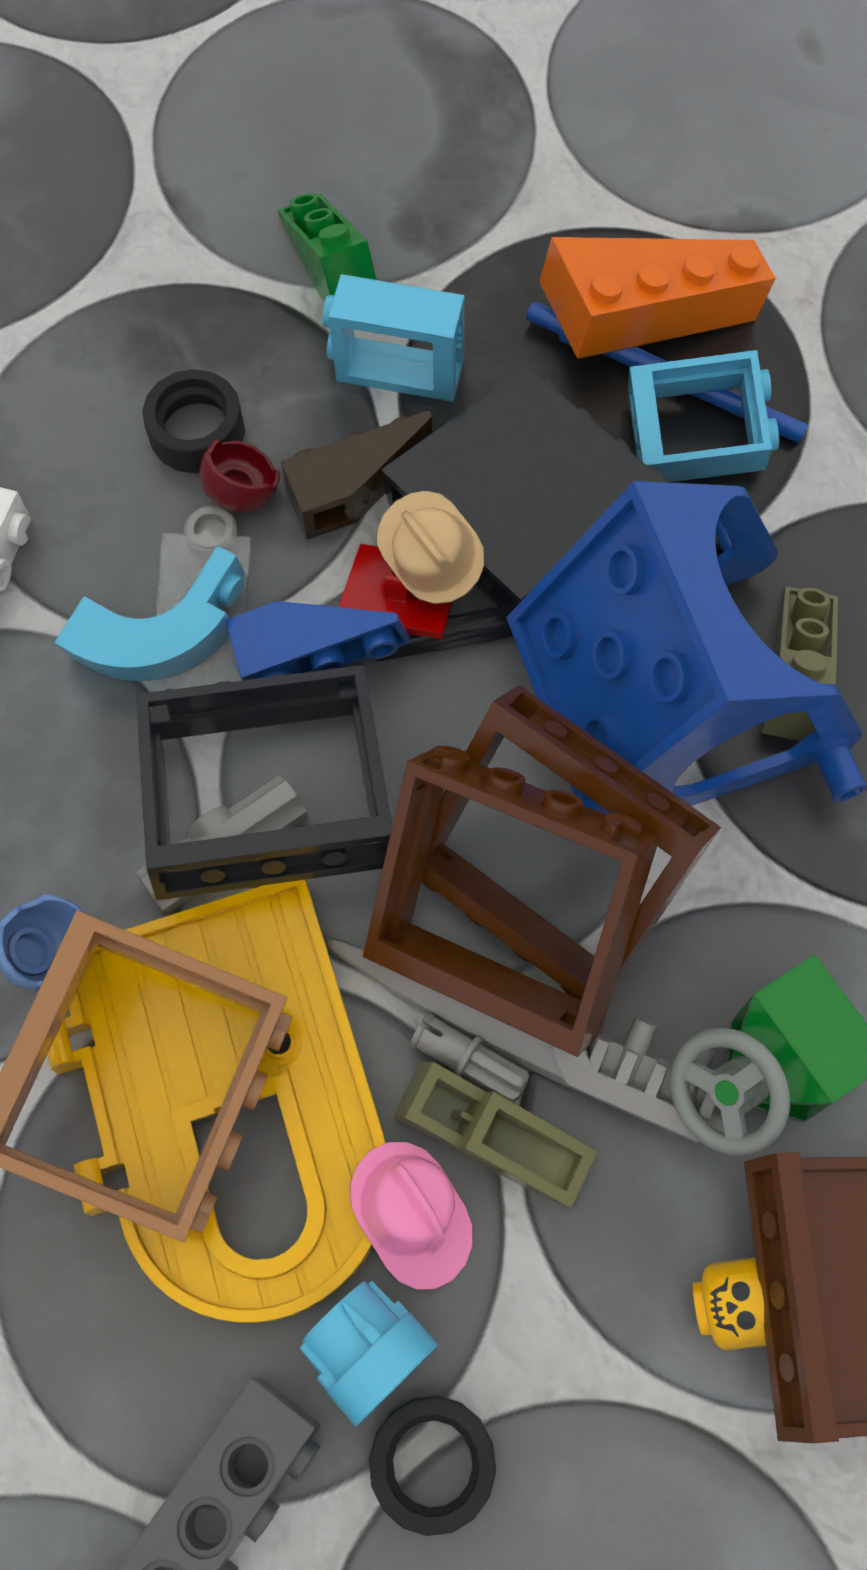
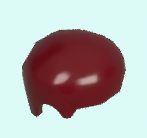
M218 439L214 440L208 450L203 453L199 470V477L205 495L219 508L235 514L252 513L269 503L277 489L281 475L279 470H275L271 460L256 446L237 440L221 442Z

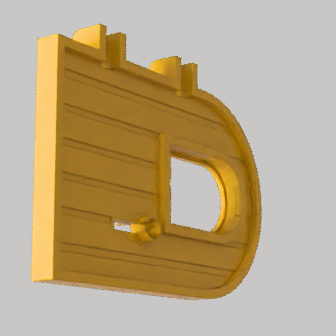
M299 880L260 886L125 929L145 939L286 996L287 1000L282 1012L293 1017L285 1034L291 1039L290 1048L283 1054H274L272 1049L267 1047L257 1071L268 1075L258 1100L277 1095L306 1197L307 1219L302 1234L296 1243L286 1252L274 1258L257 1260L246 1258L235 1252L224 1240L219 1229L214 1207L203 1233L190 1229L185 1242L119 1216L127 1244L139 1266L149 1279L168 1297L198 1314L218 1320L239 1323H261L277 1321L307 1311L340 1290L357 1273L373 1249L372 1244L358 1224L350 1205V1182L357 1164L370 1150L386 1144V1139L307 881ZM97 946L69 1006L71 1016L63 1019L48 1052L51 1070L59 1075L83 1067L104 1153L103 1157L87 1159L74 1164V1171L76 1174L104 1185L103 1174L125 1167L130 1188H123L118 1191L176 1214L200 1157L192 1122L219 1113L260 1013ZM91 1029L95 1046H87L72 1051L69 1036ZM81 1201L84 1214L95 1216L107 1212Z

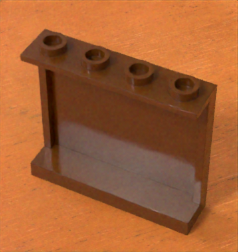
M780 1152L744 1161L757 1274L764 1299V1332L777 1439L783 1442L815 1444L839 1442V1438L867 1436V1157L801 1158L800 1152Z

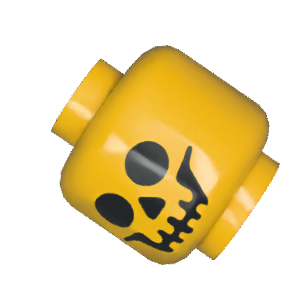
M756 1258L708 1264L703 1270L702 1281L693 1282L692 1284L695 1311L701 1336L711 1335L717 1347L726 1351L766 1346L764 1299L758 1280Z

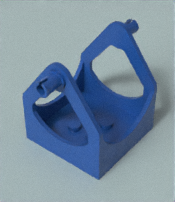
M633 481L506 617L536 697L691 806L814 763L819 765L831 792L833 802L849 800L860 795L862 791L867 790V782L863 779L850 750L862 738L863 734L838 687L835 684H821L808 678L777 656L747 623L727 589V586L748 579L762 572L774 562L778 555V550L744 487ZM715 535L723 551V553L719 555L718 558L716 552ZM807 712L815 727V731L784 752L691 785L675 786L682 773L697 759L721 743L758 724L786 713ZM570 784L573 794L583 801V806L603 814L610 813Z

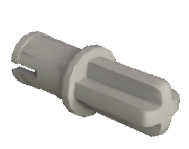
M428 1013L422 1019L425 1027L418 1025L410 1042V1046L413 1049L420 1050L455 1071V1074L463 1079L467 1078L485 1090L494 1091L513 1103L520 1098L529 1080L527 1071L484 1047V1039L480 1036L475 1037L473 1040L437 1019L432 1013Z

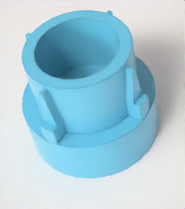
M364 1281L347 1294L311 1329L302 1340L303 1345L299 1349L320 1374L317 1377L318 1382L324 1387L327 1394L351 1423L357 1427L439 1344L399 1301L394 1304L373 1281L369 1284Z

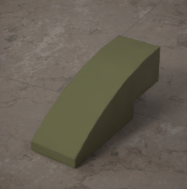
M434 1061L421 1062L393 1115V1118L466 1158L571 1209L598 1153L597 1150L498 1093L484 1091Z

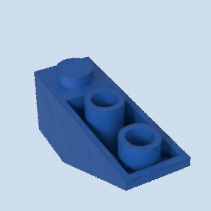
M275 601L226 619L242 680L271 677L277 674L289 675L320 671L333 667L343 668L367 658L381 659L395 653L398 647L412 642L397 613Z

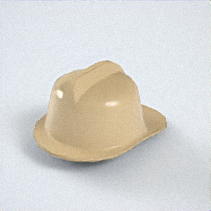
M430 491L410 493L395 501L384 513L379 524L377 545L383 558L406 589L419 600L433 604L453 602L468 594L479 581L485 565L483 545L474 529L454 504L443 495Z

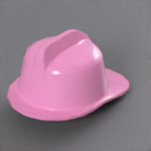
M388 1142L370 1150L357 1164L350 1182V1205L358 1224L366 1234L385 1268L398 1282L416 1290L436 1289L452 1281L465 1267L472 1249V1223L464 1203L440 1164L425 1149L411 1143Z

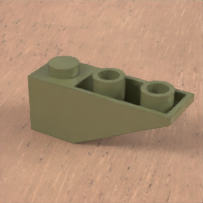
M785 586L773 652L808 678L821 684L836 685L838 596L826 594L816 588L799 589ZM807 712L786 713L763 722L761 733L801 741L815 731V727Z

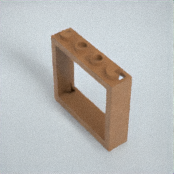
M77 910L0 1072V1168L181 1242H185L190 1229L203 1233L218 1197L207 1192V1188L216 1167L229 1171L243 1137V1134L232 1130L242 1106L254 1111L268 1078L267 1074L257 1071L267 1047L279 1051L293 1018L282 1012L287 997ZM97 946L260 1013L176 1214L6 1145Z

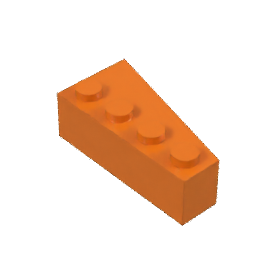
M551 237L539 283L577 359L756 321L776 277L754 240Z

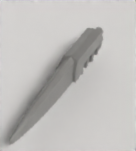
M328 936V948L345 962L426 1014L432 1013L437 1019L474 1040L475 1037L480 1036L484 1039V1047L557 1083L691 1142L698 1143L699 1140L689 1132L681 1121L672 1100L670 1090L671 1061L647 1055L658 1027L654 1023L634 1017L624 1044L615 1041V1037L608 1034H599L593 1043L591 1042L576 1057L364 958V947ZM709 1049L698 1056L696 1061L709 1068L716 1051ZM689 1082L691 1098L698 1113L710 1126L724 1133L721 1110L714 1105L708 1092Z

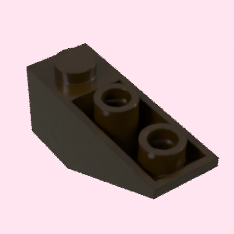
M429 410L413 416L405 415L398 417L390 424L367 432L351 433L340 441L317 449L299 451L293 457L281 461L286 491L307 540L356 523L386 493L381 469L432 434V415Z

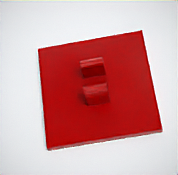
M360 544L338 607L397 613L409 634L443 639L453 602L433 604L419 600L406 589L383 558L378 546Z

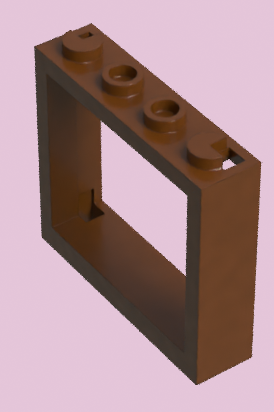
M519 685L494 700L466 750V753L470 756V761L488 767L505 737L610 813L630 816L641 823V829L660 836L657 847L672 857L638 908L617 977L618 980L721 827ZM445 789L438 809L421 880L422 883L430 890L441 894L465 912L473 923L486 928L506 943L519 958L532 963L560 984L568 995L582 1000L594 955L445 845L470 800Z
M436 746L408 760L363 957L578 1057L601 1033L660 836L641 829V823L630 816L618 813L603 814L583 806V801L572 793L562 790L545 791L525 783V777L514 770L501 767L490 769L470 761L468 753L455 747ZM443 789L622 861L582 1000L411 924Z

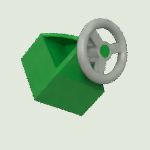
M814 954L753 994L733 1018L730 1028L703 1030L690 1037L682 1045L674 1058L670 1073V1090L675 1109L689 1132L707 1147L733 1156H746L758 1153L768 1148L777 1140L784 1130L788 1118L805 1122L867 1080V1023ZM716 1047L727 1048L726 1063L715 1070L696 1061L698 1056L709 1049ZM689 1082L708 1092L714 1105L721 1110L724 1133L710 1126L698 1113L691 1098ZM753 1108L767 1112V1118L762 1126L753 1133L747 1134L744 1114Z

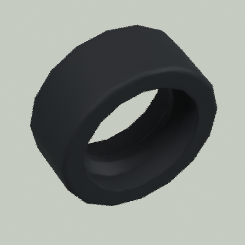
M189 369L174 372L158 381L146 396L142 414L151 447L163 463L177 471L199 473L203 453L208 450L214 440L218 439L221 442L237 440L243 442L245 426L238 394L226 379L211 371ZM196 403L209 404L221 409L224 413L225 419L216 431L203 438L193 440L179 439L165 431V422L173 412L186 405Z
M439 1395L414 1398L393 1410L376 1432L369 1456L371 1487L382 1510L403 1529L425 1536L453 1533L473 1521L490 1498L496 1475L493 1442L481 1419L463 1403ZM439 1421L451 1425L462 1434L471 1450L472 1471L469 1483L460 1496L446 1505L427 1507L415 1503L402 1492L395 1478L393 1463L397 1444L406 1431L421 1422Z

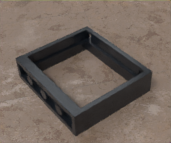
M365 665L343 668L333 667L327 670L289 675L277 674L258 679L235 682L222 681L211 685L136 694L146 870L156 901L383 869L392 830V821ZM353 715L369 817L178 844L170 843L163 740Z

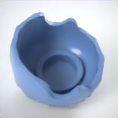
M46 894L16 906L1 919L0 971L12 985L35 992L39 991L76 911L84 913L78 904L56 895Z

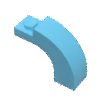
M217 545L186 596L169 611L150 618H128L118 615L83 596L54 643L73 660L112 678L128 681H151L183 673L209 658L229 638L226 619H229V617L222 609L224 606H232L238 599L244 586L245 580L243 575L245 572L236 555Z

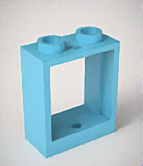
M341 274L335 295L328 294L325 299L322 316L323 326L330 328L327 342V358L334 360L336 381L454 402L464 363L465 295ZM354 329L433 343V351L356 338L354 336Z
M757 350L630 367L628 396L636 456L649 468L658 469L668 482L766 470L772 450L778 449L779 432L776 418L767 417L765 402L771 399V379L768 369L760 370ZM740 387L748 445L663 455L656 398Z

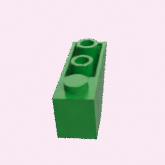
M307 193L299 195L290 201L289 206L277 210L298 255L324 302L328 294L335 295L341 274L377 280L368 241L322 194Z

